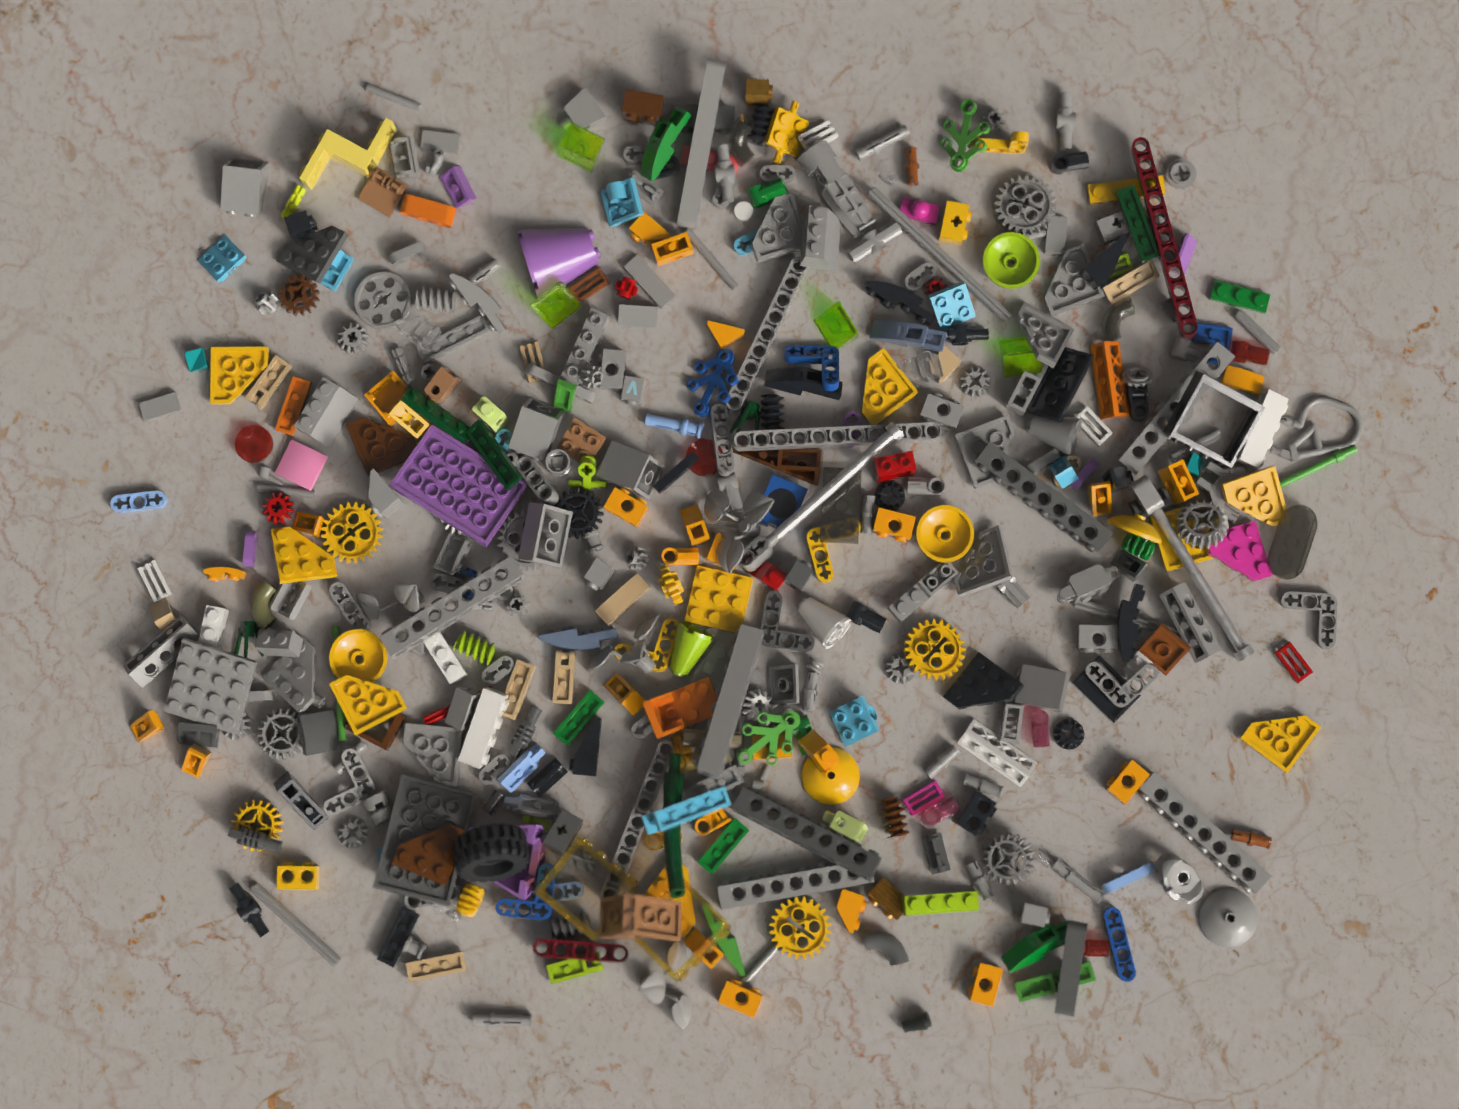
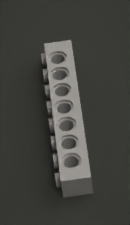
M1219 342L1215 345L1211 343L1204 351L1207 355L1202 360L1200 358L1197 359L1192 365L1194 370L1191 374L1186 373L1179 381L1182 383L1178 389H1172L1167 395L1170 399L1166 404L1161 403L1155 410L1156 416L1153 419L1149 417L1142 425L1145 429L1141 434L1137 432L1131 438V446L1128 449L1124 447L1118 454L1120 457L1118 462L1135 476L1168 438L1169 435L1163 432L1165 428L1159 427L1157 420L1160 417L1166 418L1167 421L1170 420L1173 414L1170 410V404L1173 402L1179 403L1183 396L1182 390L1188 387L1196 370L1216 380L1234 359L1235 355ZM1209 358L1216 360V368H1209L1207 366ZM1202 384L1186 415L1210 386ZM1147 432L1154 433V442L1149 443L1145 440ZM1134 447L1142 448L1143 455L1141 457L1133 455Z
M512 555L501 558L497 562L498 564L492 568L489 566L483 569L481 575L476 578L471 577L467 579L463 586L459 588L454 587L448 592L447 596L436 598L431 602L432 605L427 608H420L411 618L402 619L395 628H388L383 631L382 636L379 638L391 658L395 660L524 580V574ZM499 572L506 573L504 579H497L496 575ZM483 582L490 584L485 590L479 588ZM467 592L473 594V597L469 600L463 599V595ZM451 602L457 604L456 608L453 610H448L446 608L447 605ZM431 614H440L437 620L430 619ZM416 623L423 624L421 630L416 631L413 629ZM400 633L407 634L406 639L403 641L397 640V636Z
M1155 771L1151 772L1150 776L1138 789L1140 791L1138 795L1146 802L1150 800L1155 805L1153 808L1160 815L1164 813L1169 817L1167 821L1175 828L1179 826L1184 831L1182 834L1189 841L1194 840L1198 844L1197 848L1202 853L1206 854L1208 852L1213 857L1211 860L1218 867L1223 866L1228 870L1226 874L1234 881L1238 879L1242 883L1241 887L1247 893L1257 894L1272 877ZM1157 789L1162 790L1164 793L1161 800H1157L1154 796ZM1172 802L1178 805L1176 813H1172L1169 810V805ZM1187 815L1193 819L1191 826L1184 824L1183 820ZM1201 828L1207 831L1205 839H1201L1198 836ZM1216 841L1222 845V849L1218 853L1213 850V844ZM1231 854L1236 857V863L1233 866L1229 865L1227 861ZM1246 867L1251 871V876L1248 879H1245L1242 875V871Z
M863 856L854 858L856 863H863L865 860ZM827 863L817 864V869L809 870L808 866L797 868L795 873L784 870L779 871L778 876L771 877L770 873L759 875L757 880H751V877L741 878L740 883L732 884V880L720 882L721 886H718L717 889L721 910L872 883L875 882L874 876L871 882L859 876L851 878L848 876L846 869L836 864L828 866ZM831 870H836L839 873V878L836 881H831L828 878V873ZM813 873L820 876V882L816 885L809 882V876ZM792 877L800 878L801 885L798 888L791 887L790 880ZM774 880L782 883V888L778 892L771 889V883ZM754 884H760L763 887V892L760 895L752 893L751 888ZM740 887L743 889L744 895L742 898L737 899L733 896L732 891L734 888Z

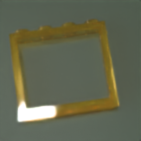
M578 837L535 889L534 893L592 941L596 942L599 938V928L594 932L546 893L545 889L580 847L630 887L626 894H635L639 886L637 885L638 881L632 875L626 876L621 872L623 868L617 863L611 864L606 860L608 856L601 850L596 852L592 849L593 844L586 838L581 840Z
M685 879V888L722 926L676 972L642 938L634 939L676 983L679 980L683 981L688 976V971L693 966L697 967L702 962V957L707 952H712L717 946L716 943L721 938H726L732 928ZM669 887L658 897L668 900L675 899L671 897Z

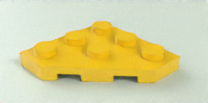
M211 347L210 404L230 405L269 365V347Z
M884 348L868 359L862 414L870 425H878L919 393Z
M1272 465L1220 484L1225 502L1270 526H1276L1290 520L1275 466Z
M291 527L273 528L270 530L279 584L337 577L335 559L331 554Z
M349 675L329 683L355 735L408 709L400 692Z
M1306 715L1254 722L1249 724L1239 739L1283 772L1288 773L1321 726Z
M682 864L686 892L680 898H673L670 895L665 866L643 896L682 902L681 937L685 938L696 923L688 868Z

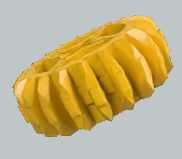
M253 799L251 806L246 801L244 802L246 809L239 806L238 809L241 813H233L238 818L237 820L231 819L232 823H236V827H231V829L240 831L242 826H246L254 830L256 827L248 823H257L259 820L261 826H266V828H257L256 831L268 830L270 833L267 837L280 839V835L276 834V832L283 831L282 828H278V824H283V821H277L276 818H279L281 813L274 814L277 807L269 809L271 806L270 802H267L264 806V800H260L257 805L256 799ZM257 809L252 820H243L250 811ZM263 811L269 815L272 825L264 822Z

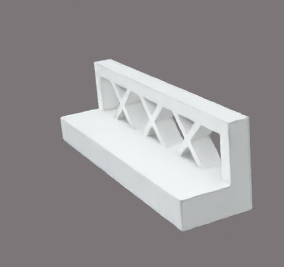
M975 719L972 720L957 743L1019 787H1022L1037 765L1035 760L1010 743L1000 741V736ZM975 727L976 729H978L981 735H978L975 732H973L972 728ZM989 739L995 741L997 746L992 745ZM1005 750L1011 752L1013 757L1008 756ZM1021 761H1024L1025 763L1030 765V768L1027 769L1026 767H1024Z

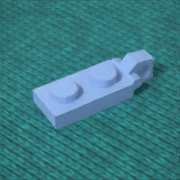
M536 743L525 751L497 780L510 793L513 792L538 767L539 759L546 752Z

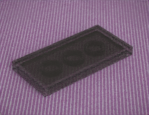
M823 467L822 488L844 468ZM862 469L822 503L820 542L858 544Z

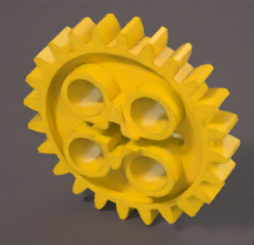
M347 502L346 508L340 504L339 511L333 508L335 514H327L330 518L329 521L323 520L327 524V527L321 528V530L326 532V534L321 535V538L327 539L323 545L330 546L327 552L334 551L332 557L336 558L339 555L340 562L344 558H346L347 564H350L351 559H353L355 564H358V558L365 562V556L367 555L372 558L370 552L374 551L377 553L378 551L375 546L382 545L378 542V539L384 538V536L379 534L384 528L378 527L382 521L375 520L378 514L374 513L371 515L373 509L365 510V504H362L360 508L358 502H355L353 507L350 502ZM353 515L359 516V521L356 524L350 523V517ZM363 522H366L365 526L358 529ZM339 526L343 527V534L335 536V529ZM350 529L356 530L355 537L350 535ZM364 530H370L371 535L368 539L361 538ZM347 537L341 544L338 543L341 539ZM353 541L355 548L352 551H347L346 544Z
M935 619L931 621V624H929L928 620H925L924 626L919 622L917 629L914 627L911 629L913 634H907L906 637L909 640L905 641L904 645L908 646V648H905L903 652L908 653L904 660L911 661L907 666H914L913 673L919 671V678L926 675V681H928L932 676L934 682H936L939 676L943 681L945 680V674L950 678L952 672H958L957 667L963 665L959 660L965 659V656L961 654L966 651V648L961 647L965 641H959L958 638L962 634L954 633L957 629L956 627L952 630L949 629L950 623L943 626V620H940L938 624H936ZM930 633H935L938 636V641H933L930 638ZM943 638H946V642L926 662H923V659ZM917 646H922L925 649V654L918 653ZM944 646L950 647L952 654L945 653ZM931 660H937L939 663V667H933L931 665Z
M795 897V903L788 899L787 906L781 903L782 910L775 909L778 915L771 916L775 923H769L770 926L774 927V930H771L769 934H775L771 941H778L775 948L782 947L781 954L788 951V958L795 954L796 960H798L799 955H802L803 959L806 960V954L814 958V951L820 954L819 947L826 948L823 942L830 941L826 934L832 933V931L827 930V927L831 926L832 923H826L830 916H823L826 909L819 910L820 903L814 906L813 899L806 903L805 897H803L802 902H799L798 898ZM796 909L803 910V919H794L793 912ZM790 917L799 925L805 924L804 929L812 934L815 939L812 940L803 932L798 934L796 932L797 928L788 922L786 918ZM817 921L820 928L817 932L809 930L810 922ZM784 925H790L793 929L789 936H785L781 932ZM799 937L807 938L808 944L806 947L801 948L797 945Z

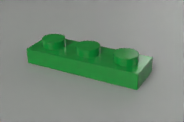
M1215 280L1209 300L1265 314L1270 294Z
M589 690L553 734L566 746H569L605 702L593 691Z
M734 818L697 863L712 875L750 830Z

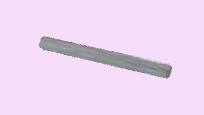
M1091 601L1074 604V607L1117 621L1119 611L1117 609ZM1138 616L1137 620L1133 619V623L1140 625L1139 628L1152 632L1161 624ZM1166 625L1171 631H1173L1178 637L1181 638L1176 627Z
M255 883L251 887L250 891L332 966H336L340 962L341 958L261 885Z

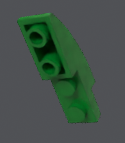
M675 107L667 120L662 118L659 120L645 149L640 174L642 177L654 182L656 177L659 176L661 170L675 151L670 146L691 117L689 112Z
M1068 920L1056 926L1050 923L1038 929L1001 956V960L1009 973L1044 959L1045 953L1065 945Z

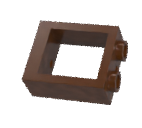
M400 713L395 715L382 742L363 732L357 736L389 751L406 716ZM346 720V730L354 733L348 720Z

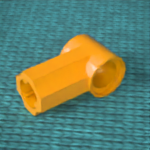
M666 548L661 554V562L663 565L667 564L668 567L699 565L698 548ZM666 553L674 554L675 559L672 562L666 561L664 558Z

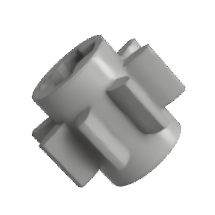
M998 108L992 112L988 109V116L983 115L982 119L991 126L990 132L993 129L1000 131V124L1005 125L1006 123L1005 120H1002L1005 113L1000 114ZM993 117L996 118V123H992Z
M270 291L267 294L261 292L255 299L257 304L255 309L263 315L266 313L269 315L273 314L278 308V303L276 302L278 298Z
M587 364V368L581 369L579 379L583 381L582 386L595 389L596 385L601 384L603 380V374L600 372L601 368Z
M632 547V550L626 553L625 560L627 564H630V569L643 570V567L648 565L649 555L644 553L645 548Z
M514 594V599H507L510 602V606H507L506 609L512 610L511 616L517 613L521 618L522 612L528 613V610L525 608L530 603L523 601L525 599L524 595L518 598ZM516 601L523 604L518 611L516 608H513L516 605Z

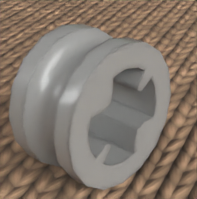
M810 657V662L806 663L805 666L820 674V669L824 668V665Z

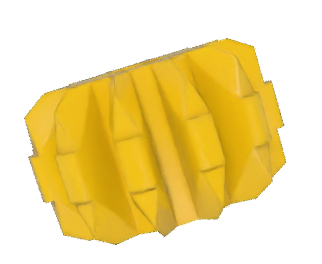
M468 883L465 885L456 905L457 912L464 916L473 917L483 901L484 889L476 884Z

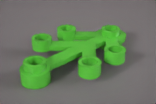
M971 99L963 100L960 105V109L964 113L961 134L956 129V124L952 120L947 119L943 123V128L951 134L958 144L956 152L949 138L945 137L940 141V147L946 150L951 157L950 166L955 172L964 171L968 167L969 159L978 152H984L987 149V143L980 139L966 152V146L981 134L989 133L991 129L987 122L982 121L969 134L972 115L977 110L976 103ZM952 123V126L947 128L948 124ZM983 143V147L979 149V145Z
M793 710L785 711L782 715L768 714L765 711L758 713L757 719L761 724H765L768 721L779 723L774 728L752 726L750 723L744 724L742 727L744 735L760 734L764 736L749 748H740L737 751L738 761L742 764L749 763L752 760V755L770 742L766 761L771 766L776 765L778 762L776 755L778 737L784 730L785 739L781 749L786 754L793 751V729L797 728L800 723L798 713ZM762 714L767 716L764 721L760 720ZM789 717L794 718V722L791 724L787 723ZM747 726L752 728L749 733L744 731ZM789 744L791 748L784 750V745ZM744 753L748 754V758L745 760L741 758V755ZM774 756L776 759L774 762H769V757Z

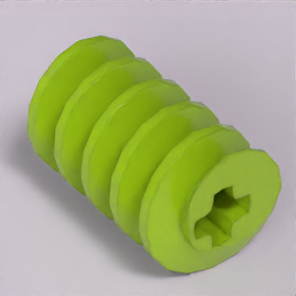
M464 630L459 635L453 652L458 648V654L461 655L465 651L467 658L473 654L472 659L474 661L480 657V663L487 660V666H489L496 649L494 642L487 646V639L480 643V636L473 640V633L466 637V630Z

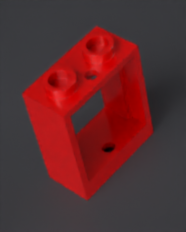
M913 450L875 458L873 462L877 483L913 476L917 470Z

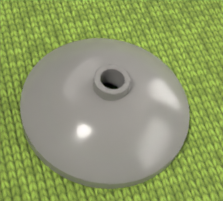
M1221 889L1215 891L1201 905L1199 911L1201 930L1212 943L1218 946L1236 947L1242 945L1251 938L1257 927L1258 916L1255 905L1247 895L1238 890ZM1228 915H1233L1234 919L1232 922L1227 920Z

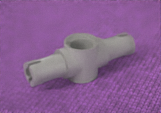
M1060 92V109L1056 112L1055 124L1058 133H1060V150L1072 149L1073 129H1076V112H1073V109H1071V92Z
M728 144L717 145L716 181L722 189L723 203L734 202L735 166L729 158Z

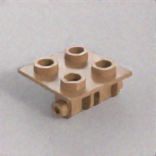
M376 167L375 170L370 172V179L357 199L390 218L409 185L399 179L396 180L392 175Z
M574 417L559 442L557 449L565 451L571 458L580 462L581 457L584 455L595 457L601 446L605 444L607 437Z

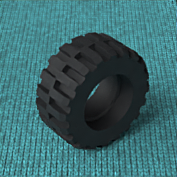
M492 823L491 825L471 828L469 831H464L461 835H458L452 845L456 872L466 881L486 883L487 881L494 882L500 879H507V877H512L516 873L522 872L530 861L526 834L519 826L516 827L514 824Z

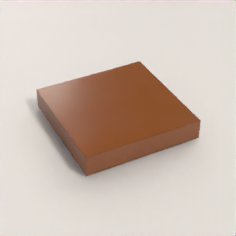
M1161 623L1137 651L1152 661L1159 671L1166 676L1187 654L1191 647L1166 625Z

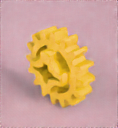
M667 564L658 567L662 575L658 578V581L666 599L671 597L674 605L682 603L683 600L680 593L684 592L676 571L670 572Z

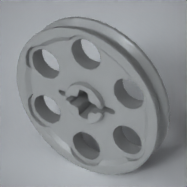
M377 272L369 275L359 284L355 292L354 304L359 317L367 325L385 330L400 325L408 317L412 307V295L407 284L399 276L389 272ZM387 278L394 280V285L391 288L384 286V281ZM369 282L376 284V288L372 292H368L365 289L366 284ZM399 292L407 294L405 301L400 302L397 300ZM380 297H383V298L388 297V298L386 299V301H387V304H386V305H384L383 303H382V304H379V303H380V300H379ZM363 300L370 302V306L366 310H362L359 307L360 302ZM397 309L401 311V317L395 320L391 318V312ZM375 314H381L383 317L382 321L378 324L372 321V317Z

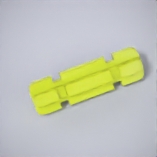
M295 186L294 193L291 194L285 205L286 209H283L280 214L281 218L284 219V217L290 216L292 212H295L301 201L300 197H303L305 193V188L302 186Z

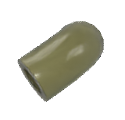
M265 578L259 582L253 591L250 602L252 617L261 630H267L277 620L269 608L270 599L277 592V589Z

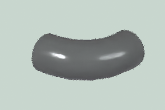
M881 930L862 932L866 951H883L889 959L890 966L909 961L903 944L892 934Z

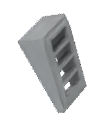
M1004 702L1000 741L1019 744L1024 705ZM1008 709L1018 710V714L1008 713ZM1007 717L1017 718V722L1007 721ZM1006 724L1014 725L1016 729H1008ZM1005 732L1016 733L1015 737L1005 736Z

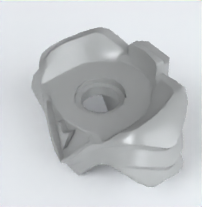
M1162 854L1155 861L1154 865L1162 875L1163 879L1160 881V884L1163 886V891L1172 899H1180L1186 904L1198 901L1203 894V883L1193 867L1174 854ZM1186 872L1187 879L1184 882H1179V874Z

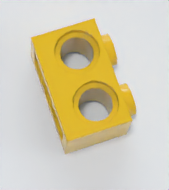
M283 862V866H277V889L318 890L319 866H314V862H302V866H294V862ZM287 870H290L293 874V878L290 881L284 879V873ZM306 870L312 873V879L308 882L303 878V873Z

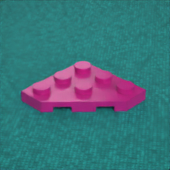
M1256 521L1228 528L1226 537L1223 538L1222 542H1218L1216 547L1211 544L1208 549L1205 546L1209 556L1224 562V565L1244 574L1252 582L1273 576Z

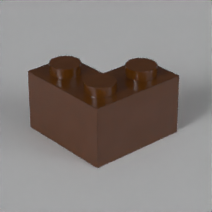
M626 89L622 107L624 121H627L630 125L643 124V122L651 124L659 122L664 105L663 95Z

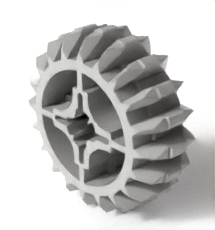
M1196 499L1194 505L1189 502L1187 507L1183 506L1176 520L1177 533H1180V539H1185V544L1191 542L1192 548L1199 545L1200 550L1203 546L1209 549L1211 544L1216 547L1218 542H1222L1223 538L1226 537L1227 529L1229 528L1228 517L1225 515L1224 509L1220 510L1219 504L1213 506L1212 501L1209 504L1206 503L1205 499L1202 500V503H1199ZM1212 519H1214L1217 523V528L1213 526L1214 524L1211 522ZM1188 520L1191 522V525L1193 526L1192 530L1187 525Z
M279 708L278 714L273 709L272 717L266 713L265 716L268 720H260L264 727H257L258 730H262V734H257V737H263V740L259 741L258 744H265L262 750L265 752L270 749L268 756L271 757L275 753V759H279L282 754L283 760H286L287 753L291 758H294L293 751L300 754L301 751L298 747H302V735L298 734L295 743L291 737V733L296 726L298 729V718H296L298 712L294 711L291 715L290 708H287L285 713L283 708ZM289 718L293 722L286 726H281L276 720ZM272 725L275 734L271 738L272 740L269 741L268 731ZM279 729L287 730V733H285L287 734L286 738L279 737ZM284 741L290 747L284 750H279L275 748L274 745L276 743Z
M1009 832L1006 838V835L1002 833L1000 834V839L995 836L993 837L994 842H988L990 848L984 849L989 854L983 856L984 860H988L984 867H990L987 874L994 873L992 879L996 880L999 877L1000 884L1004 880L1006 885H1010L1011 881L1016 885L1018 884V879L1023 882L1025 881L1024 875L1027 877L1031 875L1027 869H1034L1030 862H1035L1036 859L1030 858V855H1033L1035 852L1028 851V848L1032 846L1030 843L1024 845L1026 838H1022L1019 841V834H1016L1013 838L1012 833ZM1003 843L1013 844L1019 849L1010 851L1008 847L1005 848ZM999 848L1000 861L996 863L995 854ZM1016 854L1010 862L1003 863L1008 856ZM1023 855V865L1019 869L1018 857ZM1006 866L1011 871L1013 870L1015 874H1006L1000 868Z

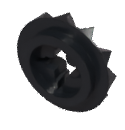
M885 481L875 491V502L879 508L896 511L904 503L905 491L900 484L894 481ZM890 489H892V494L898 498H892L889 504H887V497L882 494H888Z
M1073 719L1060 721L1055 726L1053 732L1057 745L1067 750L1080 746L1085 735L1083 726ZM1074 727L1072 734L1076 739L1070 737L1065 742L1066 734L1062 730L1069 731Z

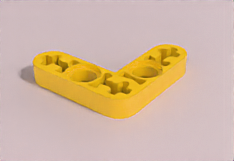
M1024 131L1012 132L1009 140L976 138L970 143V149L977 140L981 139L987 143V149L984 152L1022 154L1025 153L1028 146L1029 133ZM983 143L979 145V149L983 147Z
M847 519L813 528L807 533L806 539L816 577L820 582L828 583L834 575L826 544L856 536L861 529V525L856 519ZM849 523L857 525L854 533L851 530H846V535L842 536L840 525L843 524V528L849 527ZM831 527L839 530V535L835 538L828 535V530ZM825 529V536L828 540L824 541V537L818 538V542L810 540L813 532L816 535L822 534L821 530ZM821 550L825 553L826 557L823 561L815 559L814 554L816 551ZM828 562V565H825L826 572L830 571L828 579L820 577L819 574L822 573V568H817V565Z
M674 618L664 621L654 652L648 651V656L653 661H658L660 655H656L657 651L662 654H668L667 658L663 656L662 662L665 663L664 667L661 666L660 669H657V665H655L652 671L664 672L668 667L673 652L676 630H672L670 636H674L673 640L662 636V634L668 633L666 624L674 622V626L677 627L678 621ZM663 640H668L671 643V647L667 651H663L660 648V643ZM621 643L615 647L614 651L617 652L618 649L626 647V651H628L632 645Z

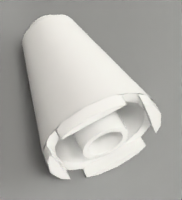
M811 597L808 599L804 598L798 605V612L825 649L835 645L833 641L835 639L840 640L851 625L849 617Z

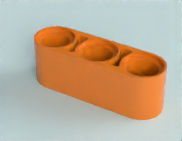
M404 194L399 213L451 228L457 209L435 201Z

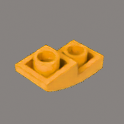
M1228 365L1224 369L1221 384L1235 390L1242 389L1257 396L1261 394L1265 377Z
M212 567L203 570V573L208 575L207 579L218 582L219 579L224 581L226 574H228L227 578L238 581L239 578L245 580L247 575L245 571L229 567Z

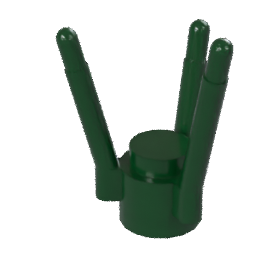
M751 400L746 401L730 433L732 434L735 429L738 433L745 419L753 420L754 418H756L755 430H759L762 414L759 411L760 405Z
M241 622L240 628H238V638L234 654H239L241 640L244 638V657H248L249 638H254L255 634L257 639L258 631L260 630L259 627H256V622Z

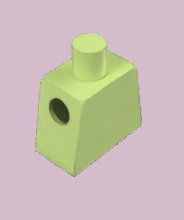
M483 396L470 410L496 434L510 421L505 413L486 396Z
M826 810L822 821L830 824L829 828L831 831L841 833L850 841L854 840L861 843L868 830L864 822L839 810L836 814ZM841 822H846L843 827L839 826Z

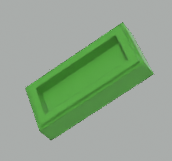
M559 379L556 385L553 406L571 412L577 385Z

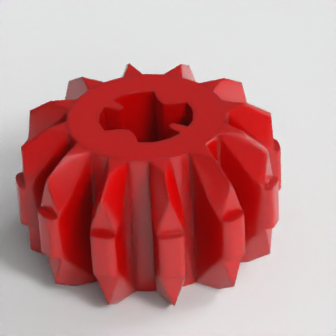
M273 492L271 493L272 499L265 497L268 504H262V507L267 508L262 514L268 515L266 520L271 521L273 519V523L276 525L279 519L282 524H285L284 517L290 520L292 517L288 513L295 512L294 509L289 508L294 505V502L289 501V495L283 498V493L279 492L277 497ZM280 504L282 510H278V513H276L277 511L274 509V507H278V505Z

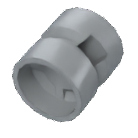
M555 449L546 456V467L553 476L563 477L570 472L572 463L565 451Z
M385 791L363 801L367 812H371L370 818L374 826L390 820L393 806L388 804L390 800ZM379 804L383 806V808L376 810L375 806Z

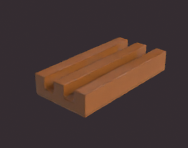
M598 267L570 286L568 290L577 303L581 304L609 285L610 282L600 267ZM598 273L600 274V276H599L598 278H596L595 280H593L592 282H590L589 284H587L586 286H584V287H583L582 289H580L579 291H577V292L574 291L576 288H578L579 286H581L582 284H584L585 282H587L588 280H590L592 277H594V276L597 275ZM601 280H604L603 283H601L600 285H598L582 297H578L579 295L590 289L592 286H594Z

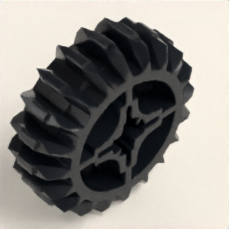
M577 487V493H574L573 489L570 488L571 494L567 495L565 491L562 492L565 498L559 497L558 501L561 503H556L553 506L561 509L566 507L572 512V509H582L583 517L575 518L574 512L572 513L568 538H571L573 533H575L576 539H579V533H582L584 538L585 532H591L592 527L595 530L599 529L595 524L596 522L602 524L603 521L598 516H604V513L598 512V510L602 509L603 505H596L600 499L595 498L593 500L595 493L592 492L587 496L588 489H585L582 494L580 487ZM572 499H585L577 506L569 503ZM589 503L593 506L594 510L592 520L585 515ZM578 521L588 524L583 528L571 527Z

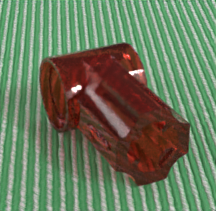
M1234 340L1231 353L1235 357L1232 361L1266 366L1269 360L1270 349Z
M1085 939L1083 956L1109 957V940Z

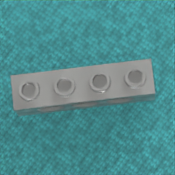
M591 308L562 371L561 378L580 386L582 382L579 379L581 369L587 368V364H590L610 320L609 315Z
M1185 582L1159 595L1182 640L1191 647L1189 653L1195 663L1221 650Z
M180 615L129 659L123 667L127 674L143 688L178 658L183 638L197 642L200 635Z

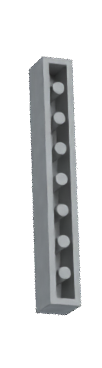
M741 624L740 629L735 631L733 640L736 642L734 648L731 647L728 654L730 662L729 665L724 667L722 676L725 678L723 683L719 684L717 690L719 698L718 701H714L711 712L714 713L712 720L709 719L707 722L706 730L708 734L706 738L703 737L700 748L703 750L701 756L698 755L695 761L698 774L721 779L764 637V632L761 629Z

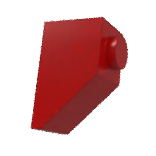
M767 561L755 571H745L777 592L788 575Z

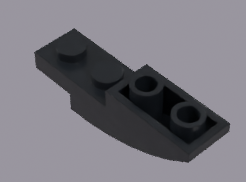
M866 281L864 283L865 293L872 298L876 296L887 309L891 307L894 310L899 304L902 311L916 316L915 320L920 324H927L929 326L935 316L920 306L924 299L915 293L886 282Z
M792 367L767 370L764 386L801 396L802 391L840 400L843 382L839 381L837 390L826 391L822 388V371Z
M1137 583L1133 586L1129 601L1121 600L1118 611V646L1122 660L1125 662L1133 659L1136 648H1133L1135 640L1138 641L1141 635L1140 625L1133 623V619L1137 620L1140 609H1137L1139 601H1143L1145 591L1143 590L1144 586Z

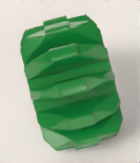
M1128 533L1122 544L1123 550L1144 560H1149L1155 548L1153 542L1133 533Z

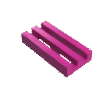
M935 780L902 800L911 816L941 800L945 795ZM935 786V790L909 804L908 800ZM937 792L940 796L913 811V806Z

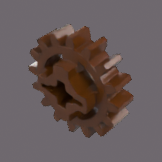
M294 275L293 280L288 277L287 284L281 283L284 289L278 290L282 294V296L278 297L279 301H284L281 304L282 308L287 307L286 312L290 313L293 311L294 316H297L298 312L302 316L305 314L304 311L312 313L310 308H317L315 301H320L316 297V295L320 294L319 290H315L317 284L312 283V280L309 278L305 280L303 275H301L300 279H298L297 275ZM309 288L311 290V299L308 297ZM287 293H290V297H291V298L289 299V301H290L289 303H288V300H287ZM298 293L302 294L303 296L302 298L296 297L295 295Z

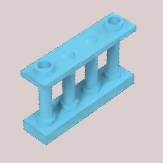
M724 786L642 816L641 819L647 835L730 806L731 802Z

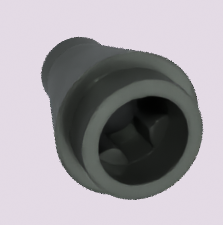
M921 1011L902 1021L905 1033L928 1030V1027L932 1026L927 1011Z

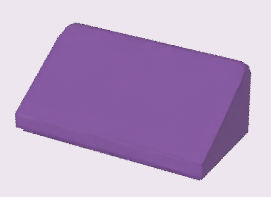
M453 166L440 175L456 209L477 199L460 166Z
M1189 233L1183 236L1178 249L1184 275L1197 243Z

